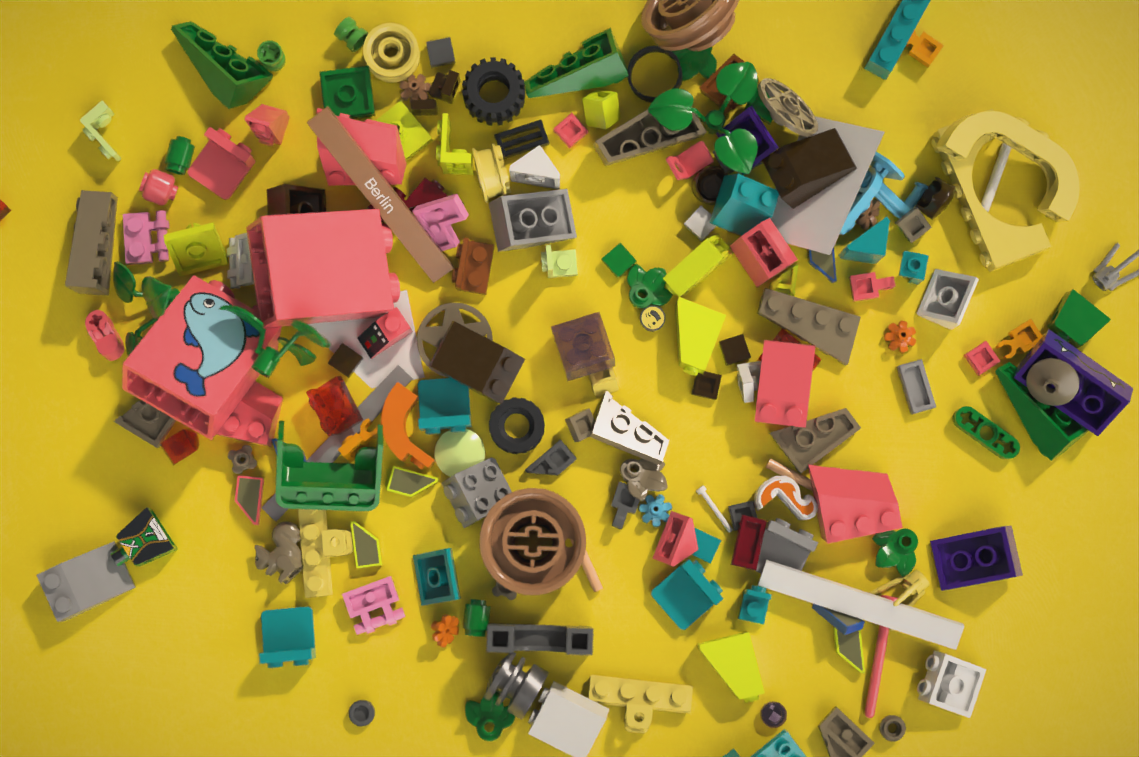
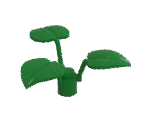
M733 63L719 71L716 78V87L719 93L727 97L719 110H711L706 116H703L696 108H691L693 96L683 89L677 88L665 91L651 103L648 113L666 129L672 131L684 130L691 124L693 119L692 113H694L700 119V122L704 123V128L708 133L716 134L718 132V134H725L726 136L719 137L715 142L714 150L717 158L733 171L742 174H749L751 172L758 149L754 135L744 129H736L730 134L728 130L722 128L725 124L723 113L730 99L738 105H744L756 93L758 76L752 63Z
M117 261L114 262L113 282L117 295L125 303L132 302L133 296L144 297L149 313L153 317L139 327L135 334L133 332L127 333L125 346L129 357L143 339L141 336L142 331L155 323L160 316L164 315L165 310L180 291L176 288L171 289L172 286L164 284L154 277L147 276L142 281V292H138L135 290L136 281L131 271L124 264Z
M224 305L219 308V310L232 312L259 331L258 347L255 350L258 356L251 368L265 377L269 378L280 358L287 350L297 358L300 366L308 365L315 361L316 355L305 347L294 343L300 336H306L309 340L322 347L329 348L331 346V343L313 327L302 321L294 320L291 325L298 331L290 340L284 337L278 338V342L283 345L279 352L270 346L262 349L266 333L262 321L249 311L238 306Z

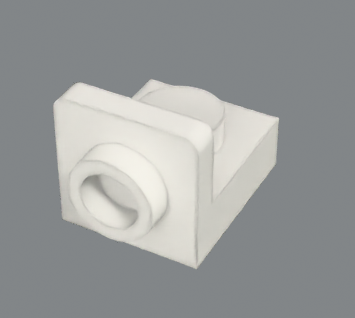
M761 361L737 365L738 386L744 403L754 402V391L758 390L757 384H759Z

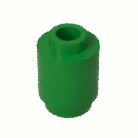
M177 136L176 140H170L164 161L166 171L185 175L186 170L190 167L195 149L190 139Z
M471 599V604H465L463 622L465 635L485 637L491 606L486 605V600Z

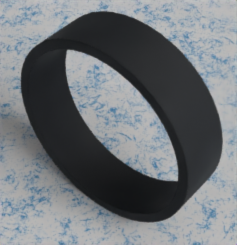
M648 46L639 50L630 60L627 69L629 74L627 77L634 94L650 103L656 97L641 94L635 89L631 81L632 69L642 56L648 53L660 52L673 58L678 65L679 76L672 89H679L683 78L681 64L677 56L672 51L661 49L658 46Z

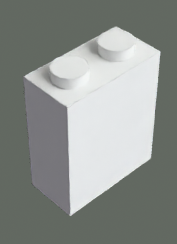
M554 681L551 688L545 687L538 701L542 703L540 710L534 709L528 723L532 726L528 734L573 757H587L607 718L609 708Z

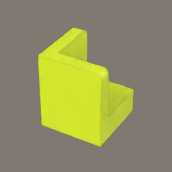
M596 89L582 98L587 126L608 129L620 121L617 92Z

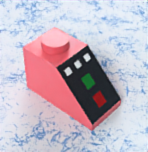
M396 307L372 323L357 339L370 359H372L413 331Z

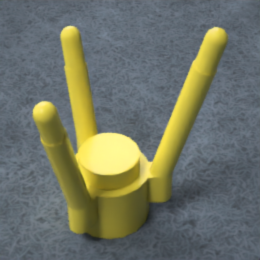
M915 570L911 574L909 573L904 577L900 576L869 593L876 595L904 581L905 583L902 586L905 592L894 601L893 605L898 606L910 595L913 597L907 605L913 607L917 600L926 593L924 589L930 584L920 571Z

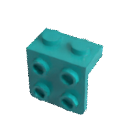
M452 378L429 379L418 382L420 411L418 423L421 431H425L426 435L440 434L441 429H451V433L466 432L467 427H472L468 387Z
M687 559L651 591V596L682 630L687 629L709 608L717 605L724 599L720 595L723 590L713 579L709 582L703 574L706 571L697 560L692 563L690 559Z
M311 607L265 610L261 613L263 652L259 653L260 664L267 663V668L283 667V662L293 661V666L308 665L310 659L316 658L314 619Z

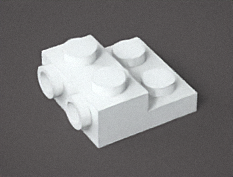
M934 650L933 655H930L925 663L927 669L925 679L921 680L917 687L918 699L971 718L987 669Z

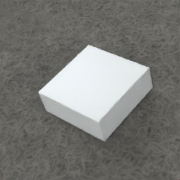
M702 206L684 223V226L701 241L716 227L709 223L712 215Z

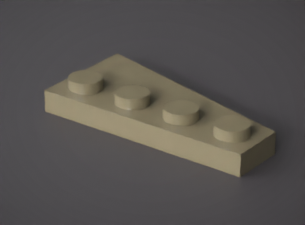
M765 288L763 290L757 314L784 330L786 329L797 335L801 340L816 346L818 350L826 355L829 354L843 365H848L860 316Z

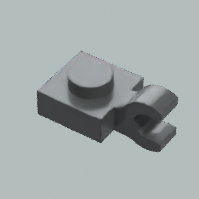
M622 482L618 483L611 507L618 509L612 524L613 527L622 529L627 513L635 515L640 501L629 493L627 484Z

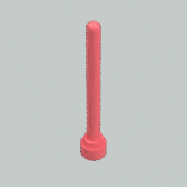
M879 595L880 597H883V598H886V599H889V600H892V601H895V600L898 599L897 597L886 596V595ZM879 625L864 712L867 718H872L875 715L889 628Z

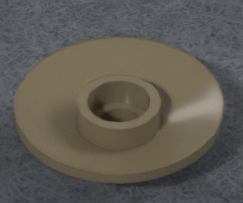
M1049 358L1038 361L1030 368L1026 384L1030 394L1036 400L1046 405L1058 406L1066 404L1075 397L1079 389V377L1075 369L1067 362ZM1047 384H1053L1056 388H1050Z

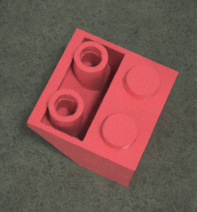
M770 218L756 225L730 245V248L756 287H759L798 260Z

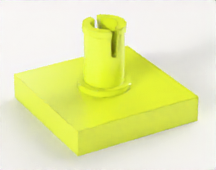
M399 101L375 120L397 126L406 161L433 141L432 137L402 101Z
M193 223V228L189 224L184 230L164 234V243L179 276L228 264L227 254L214 223L205 225Z

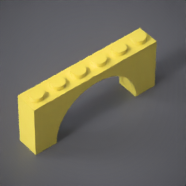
M949 126L938 129L932 135L933 148L942 158L941 166L946 176L949 175L952 185L956 188L954 197L958 198L961 203V215L965 221L969 222L972 241L974 244H978L981 251L980 260L983 266L988 268L989 272L1043 252L1051 247L1042 223L1024 227L1003 223L991 216L978 201L972 184L973 163L981 147L995 137L987 134L982 135L974 143L967 158L955 160L936 148L938 141Z

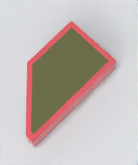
M238 476L235 502L254 525H259L264 478Z

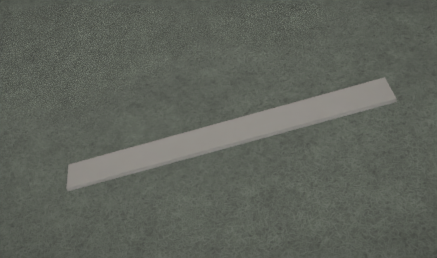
M398 365L311 455L307 462L333 463L341 455L338 449L342 446L343 440L355 433L359 434L360 425L365 419L369 418L373 421L382 412L384 402L394 385L399 382L406 387L413 378ZM276 493L262 507L275 521L288 510L278 505Z

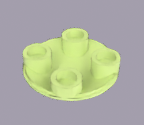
M466 429V432L451 433V430H449L437 441L434 455L440 470L451 477L484 461L485 448L482 440L475 432Z

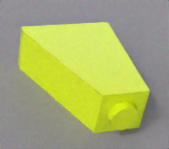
M719 234L705 239L663 277L666 281V288L673 295L677 294L678 297L685 295L734 252Z
M679 297L675 305L679 366L684 368V372L697 376L698 373L703 374L705 372L726 315Z
M746 631L697 644L698 649L739 700L744 699L745 703L760 699V694L765 693L749 632Z

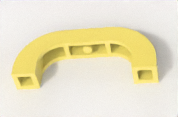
M984 111L967 115L952 123L943 133L936 148L955 160L967 158L976 140L982 135L987 134L1037 163L1043 169L1047 179L1046 193L1037 210L1056 222L1070 220L1079 197L1078 172L1069 154L1057 143L1050 140V136L1041 130H1034L1029 127V122L1020 117L1015 118L999 111Z

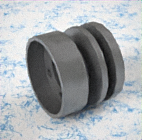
M513 652L509 653L499 662L488 681L484 698L490 700L493 693L497 691L500 693V696L495 704L499 706L507 697L511 700L507 712L522 720L549 672L535 664L527 673L522 671L525 658L522 657L518 665L514 666L511 662L516 653Z

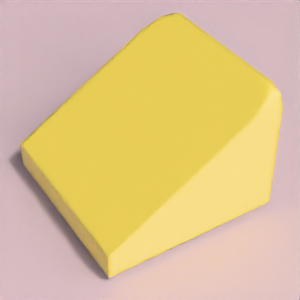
M610 360L586 368L596 397L604 395L606 391L611 393L619 390L617 378Z

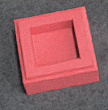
M573 113L553 128V131L569 149L588 133V130Z
M984 341L964 355L977 376L1000 362L987 341Z

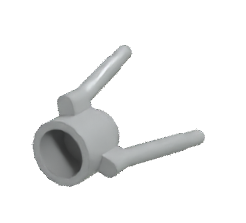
M1116 243L1101 264L1093 270L1095 275L1092 276L1095 284L1103 291L1108 289L1112 291L1117 286L1139 276V270L1117 280L1120 277L1118 272L1139 256V250L1114 268L1111 265L1105 267L1120 247V244Z

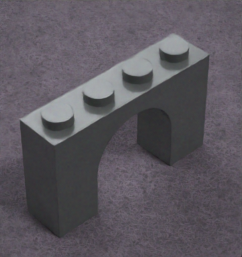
M489 623L487 628V652L552 651L564 652L567 655H593V627Z

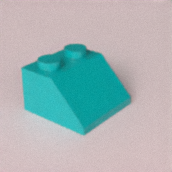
M741 174L724 176L709 223L742 236L759 223L769 218L771 219L779 193L777 190Z

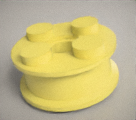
M397 23L381 24L375 27L364 41L363 55L370 72L376 78L390 83L400 82L411 76L417 69L420 60L418 44L413 33L403 25ZM390 48L398 50L397 55L394 57H387L385 53Z
M493 143L491 148L476 151L473 148L475 168L485 203L488 202V198L510 194L509 178L503 162L500 145L495 146Z

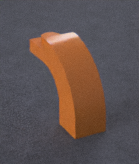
M397 382L389 392L382 409L381 425H383L385 441L395 456L402 462H405L408 456L412 455L413 457L410 461L421 469L424 466L431 469L436 460L415 446L410 441L406 432L407 417L419 401V397Z

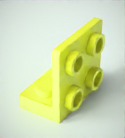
M443 113L442 120H438L437 135H439V142H441V145L436 146L438 166L442 167L443 174L473 175L474 164L472 154L467 153L463 149H453L452 153L450 152L451 125L448 113Z

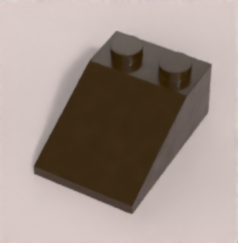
M835 128L784 145L762 159L781 199L792 209L857 169Z
M452 321L429 366L487 399L502 404L525 359L500 344Z

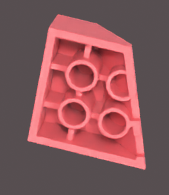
M317 108L316 114H318L323 109ZM340 113V116H336L390 185L402 184L406 160L397 126L366 119L364 122L350 119V115ZM317 137V149L328 186L355 185Z
M255 381L216 435L272 447V439H274L283 397Z
M808 464L813 496L818 507L817 517L821 538L827 544L903 528L899 505L887 473Z

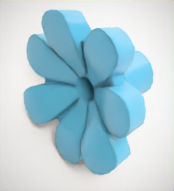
M658 494L656 499L652 495H647L645 498L647 504L639 505V511L645 513L642 516L644 523L652 521L653 527H659L661 525L660 520L668 521L670 515L667 511L672 510V504L670 502L664 503V495Z

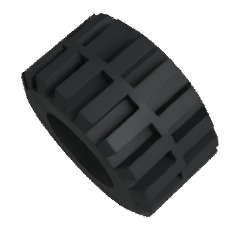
M490 57L491 61L486 62L484 58L480 60V65L477 66L474 63L471 66V72L467 71L465 74V80L462 83L464 103L466 109L469 110V114L472 117H477L478 122L486 121L487 125L492 126L493 122H497L498 126L503 125V121L507 120L509 123L513 120L512 117L514 115L517 117L520 113V108L524 106V79H522L521 72L519 70L516 71L515 65L513 63L508 65L506 59L501 58L499 62L496 61V57ZM490 81L502 82L509 89L506 98L497 103L486 102L480 97L479 91L484 84Z

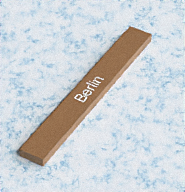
M327 106L311 118L307 124L374 209L380 210L382 219L432 282H436L454 268L453 264L332 110Z

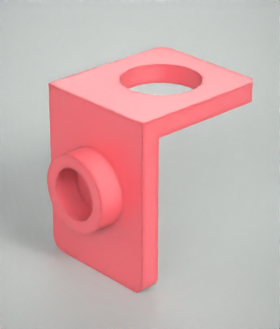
M699 141L678 156L667 157L666 161L676 179L683 180L689 179L712 164L714 159L705 143Z

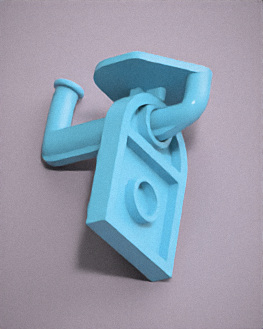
M876 152L840 234L845 235L854 227L856 219L869 208L870 201L874 197L895 217L901 218L914 208L925 190L929 187L923 183L915 182L913 191L903 202L883 183V179L886 177L903 180L905 175L892 161Z

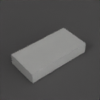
M922 359L897 366L910 414L936 408Z

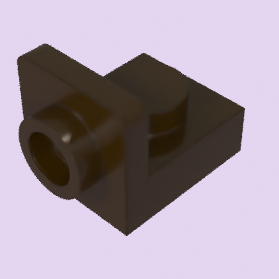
M449 70L448 75L437 72L429 95L452 104L461 82L459 73Z

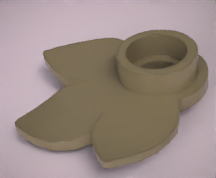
M641 458L640 460L628 459L621 465L620 474L623 480L627 482L628 491L638 500L644 501L648 491H665L668 488L666 478L660 472L665 466L664 462L658 465ZM629 468H634L637 472L634 473Z

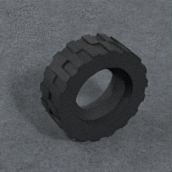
M513 397L509 400L506 399L502 404H498L490 415V435L495 444L507 453H527V451L534 449L540 443L544 435L545 424L541 410L533 402L525 398ZM515 413L524 415L529 421V431L521 438L510 437L504 429L506 419Z

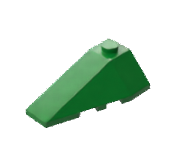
M190 21L172 25L171 30L211 93L228 109L247 104L272 80L273 75L252 57L247 59L236 53L237 48L232 45L227 47L216 41L215 35Z
M611 28L581 43L583 47L575 53L567 52L562 56L564 59L556 66L548 65L527 79L524 84L528 98L605 87L612 83H619L625 77H628L626 63Z
M1008 362L997 368L995 373L1031 440L1038 447L1040 453L1052 461L1063 454L1089 430L1055 406L1046 405L1036 400L1030 394L1028 388L1014 378L1017 367Z

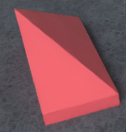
M671 511L653 559L674 567L696 552L698 545L693 519Z

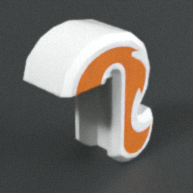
M774 476L757 488L754 494V506L757 511L776 495L798 520L811 519L818 510L817 502L813 496L805 495L801 499L799 486L795 480L787 476Z

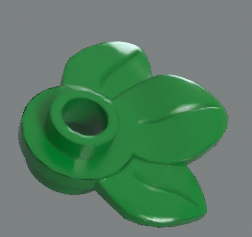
M712 47L700 52L687 48L672 51L680 61L683 73L682 81L689 80L698 73L708 79L716 72L717 61L711 53Z
M638 264L630 269L627 283L631 288L629 300L636 308H646L651 304L662 306L669 302L673 294L664 288L666 281L663 277L667 275L665 269L653 268L646 272ZM642 292L646 297L641 298L638 296V293Z
M900 529L897 532L890 530L876 533L872 537L873 541L880 546L875 561L877 567L888 568L896 565L899 574L903 577L912 571L916 564L914 551L918 546V537L915 532L910 529ZM904 536L910 539L908 546H904L901 542Z
M497 691L493 693L490 700L483 697L480 703L468 700L465 705V714L468 722L477 727L479 737L485 741L498 739L502 729L511 726L516 716L507 712L508 706L504 707L503 702L499 706L495 704L500 696ZM488 723L494 725V729L491 732H487L484 729Z

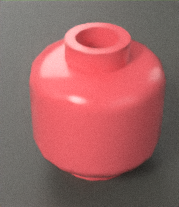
M153 169L149 173L145 172L139 191L142 192L143 199L163 206L167 204L168 199L174 201L178 186L174 185V176Z

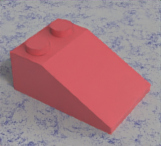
M764 340L755 422L806 428L816 346Z

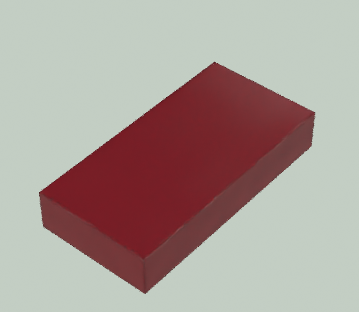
M741 515L730 565L757 570L767 520Z

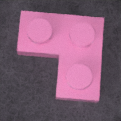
M458 194L418 205L413 210L417 220L442 251L457 247L460 241L450 224L464 221L469 215Z

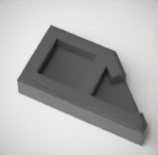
M559 440L526 468L525 471L532 474L558 476L577 458L562 440Z

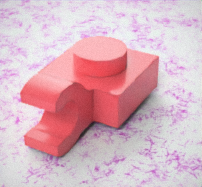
M875 272L849 277L853 302L878 298V290H889L895 287L894 276L876 279Z

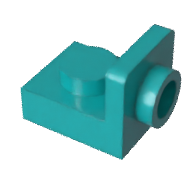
M904 251L899 275L909 278L908 283L920 284L925 279L929 255Z
M751 585V590L744 589L738 619L764 624L769 599L771 600L772 594L766 593L767 588Z

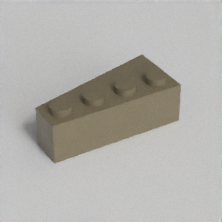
M646 110L596 140L593 147L604 165L608 166L700 138L707 132L694 113H692V122L687 128L680 131H672L663 127Z
M81 190V195L77 199V218L74 225L65 286L78 294L109 296L118 197L112 192Z

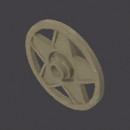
M765 78L758 84L759 96L770 111L771 118L777 124L785 126L804 137H811L818 131V123L813 112L792 89L771 78ZM804 125L810 127L811 129L805 130Z
M447 303L440 305L426 315L419 327L417 334L419 354L424 363L441 376L448 377L429 366L430 360L425 354L423 341L438 349L452 321L482 336L487 334V338L493 341L492 331L486 318L477 309L467 304ZM459 309L474 314L481 322L464 324ZM445 310L443 326L426 327L435 315Z

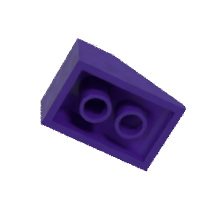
M1012 525L930 541L941 591L1023 576Z

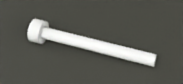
M703 485L696 490L698 495L701 494L727 531L731 532L733 529L705 492L707 490L706 487Z

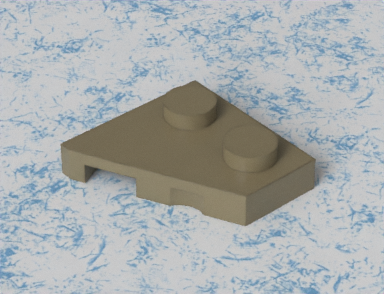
M836 706L818 724L830 757H863L875 744Z

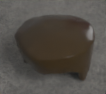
M708 166L702 169L692 181L694 196L704 204L715 205L723 178L728 174L719 166Z
M935 177V180L925 190L915 207L933 220L952 201L956 188Z

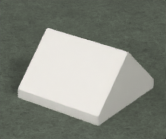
M540 145L510 165L511 182L560 189V173Z
M935 269L917 315L950 330L956 328L962 321L979 279L973 276Z

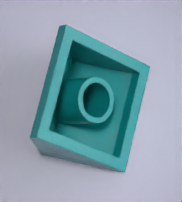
M885 217L847 245L838 256L843 260L877 264L886 254L889 218Z
M452 548L413 555L421 606L461 599Z

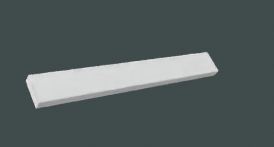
M769 560L765 561L758 582V586L955 650L965 627L963 623L902 603L894 606V601Z

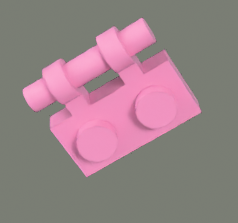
M156 211V221L153 222L150 221V213L148 212L123 214L126 264L153 263L152 253H158L160 262L169 261V251L164 243V234H167V229H169L166 211ZM151 231H157L158 243L152 244Z
M391 576L342 594L350 618L358 615L362 618V623L354 625L357 635L364 632L372 633L375 631V628L389 624V626L396 624L397 620L406 617L403 608L392 610L391 603L400 599ZM382 607L384 614L371 619L369 611Z

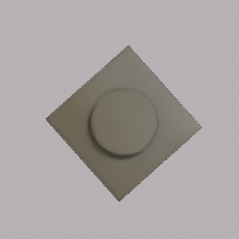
M916 207L895 222L910 243H913L932 228Z
M590 408L584 409L565 419L574 442H580L590 436L595 422Z

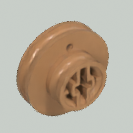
M647 0L642 12V26L661 49L668 51L686 48L692 51L705 50L722 40L731 30L735 22L734 10L739 0Z
M540 488L517 490L501 498L486 515L480 532L481 556L489 573L505 588L524 595L546 594L564 586L579 570L586 551L584 524L573 505L557 493ZM538 523L546 527L550 533H542V528L537 526L526 527L525 533H519L518 531L526 524ZM530 531H538V538H552L553 543L552 547L537 546V553H530L529 546L515 545L514 541L515 537H529ZM570 538L574 541L572 547L565 545L566 539ZM517 550H524V554L530 557H538L542 551L550 552L546 557L535 561L524 559Z

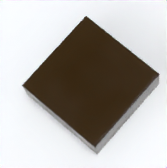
M412 100V114L414 116L438 115L436 100Z
M743 334L719 341L726 366L751 358Z
M342 343L328 364L350 378L363 360V357Z
M706 371L703 374L698 373L695 376L691 395L717 400L722 375Z

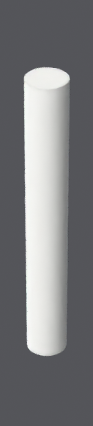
M1002 143L981 202L982 207L987 212H989L1011 151V147L1005 143Z

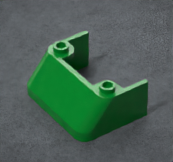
M279 421L276 469V502L278 505L286 509L374 510L380 501L383 425L377 426L376 447H363L359 449L355 455V464L303 462L304 453L302 448L296 444L284 443V421Z

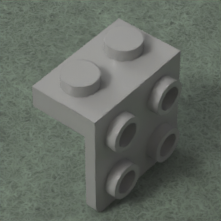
M489 458L458 472L441 483L445 496L450 500L455 510L456 518L464 528L486 517L490 509L501 498L512 493L494 458Z
M776 518V521L769 520L765 528L757 570L754 571L762 573L766 560L802 571L810 552L815 551L818 542L812 540L814 535L802 529L799 532L789 529L791 524L779 518Z

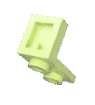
M101 101L80 119L81 123L85 126L82 131L91 141L97 139L101 143L99 150L108 159L113 157L120 161L122 158L96 131L99 127L103 128L108 125L112 119L111 117L115 114Z
M546 245V252H541L542 272L547 271L548 278L578 276L576 249L551 251V245Z

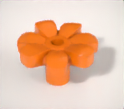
M900 321L898 326L895 323H891L887 327L890 332L884 334V340L891 341L888 345L891 351H895L899 347V351L905 353L908 351V346L912 347L915 345L916 339L911 336L916 333L914 327L907 329L906 321Z
M445 614L442 616L441 622L436 620L432 623L431 629L436 631L433 633L432 639L438 642V646L446 647L447 643L450 644L454 640L453 635H458L459 627L457 625L459 619Z

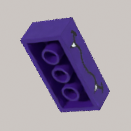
M1048 329L1018 364L1014 378L1027 387V374L1030 368L1038 361L1054 358L1070 364L1079 377L1078 392L1071 401L1055 407L1096 436H1099L1129 404L1133 388ZM1047 384L1050 388H1056L1053 384Z

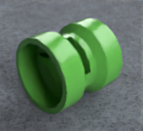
M351 17L345 18L334 32V36L339 40H344L346 46L352 52L357 51L364 44L369 34L364 28H359L356 21Z
M265 41L259 45L257 56L267 70L278 71L284 67L286 57L277 42Z

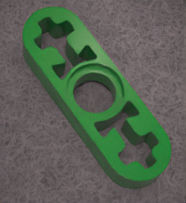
M968 406L955 411L953 415L955 426L1001 459H1011L1018 455L1020 451L1018 440L978 411ZM968 412L970 414L969 420L976 423L979 419L981 423H979L974 428L973 432L971 431V428H973L974 425H972L969 422L962 424L961 421L963 418L960 416V414H966ZM983 426H988L992 429L993 436L990 440L981 438L980 429ZM997 439L1004 444L1010 442V448L1013 451L1006 452L1004 454V447L1002 445L996 443L994 446H992V443H994Z

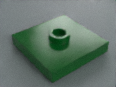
M369 66L319 72L324 108L328 106L336 116H340V113L350 115V119L375 116Z

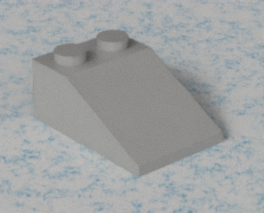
M568 189L507 195L489 202L498 252L577 238Z
M115 541L60 563L36 575L57 622L67 621L136 588L126 564L123 563L118 566L110 555L118 549Z

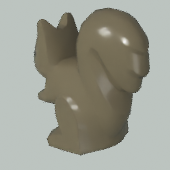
M284 521L273 529L272 540L277 547L272 552H269L262 546L255 545L256 568L259 570L267 568L265 574L270 576L278 571L280 573L278 579L280 583L288 584L303 568L301 550L296 544L300 541V531L296 524Z

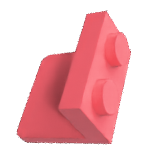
M209 127L204 134L209 141L188 169V175L222 199L228 200L256 161L250 154L252 150L241 142L236 145L230 141L231 136L220 128L216 131Z

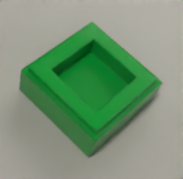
M621 243L601 259L617 278L622 276L637 262Z

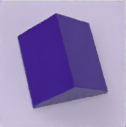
M752 106L748 107L722 128L728 130L730 134L736 129H744L754 135L758 149L752 169L763 163L762 159L779 148ZM718 132L716 133L718 138L726 136L725 134H718Z

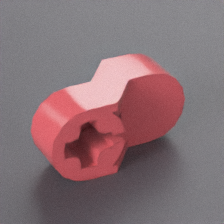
M101 310L89 313L85 320V326L96 344L97 350L107 360H117L124 353V344L112 320Z

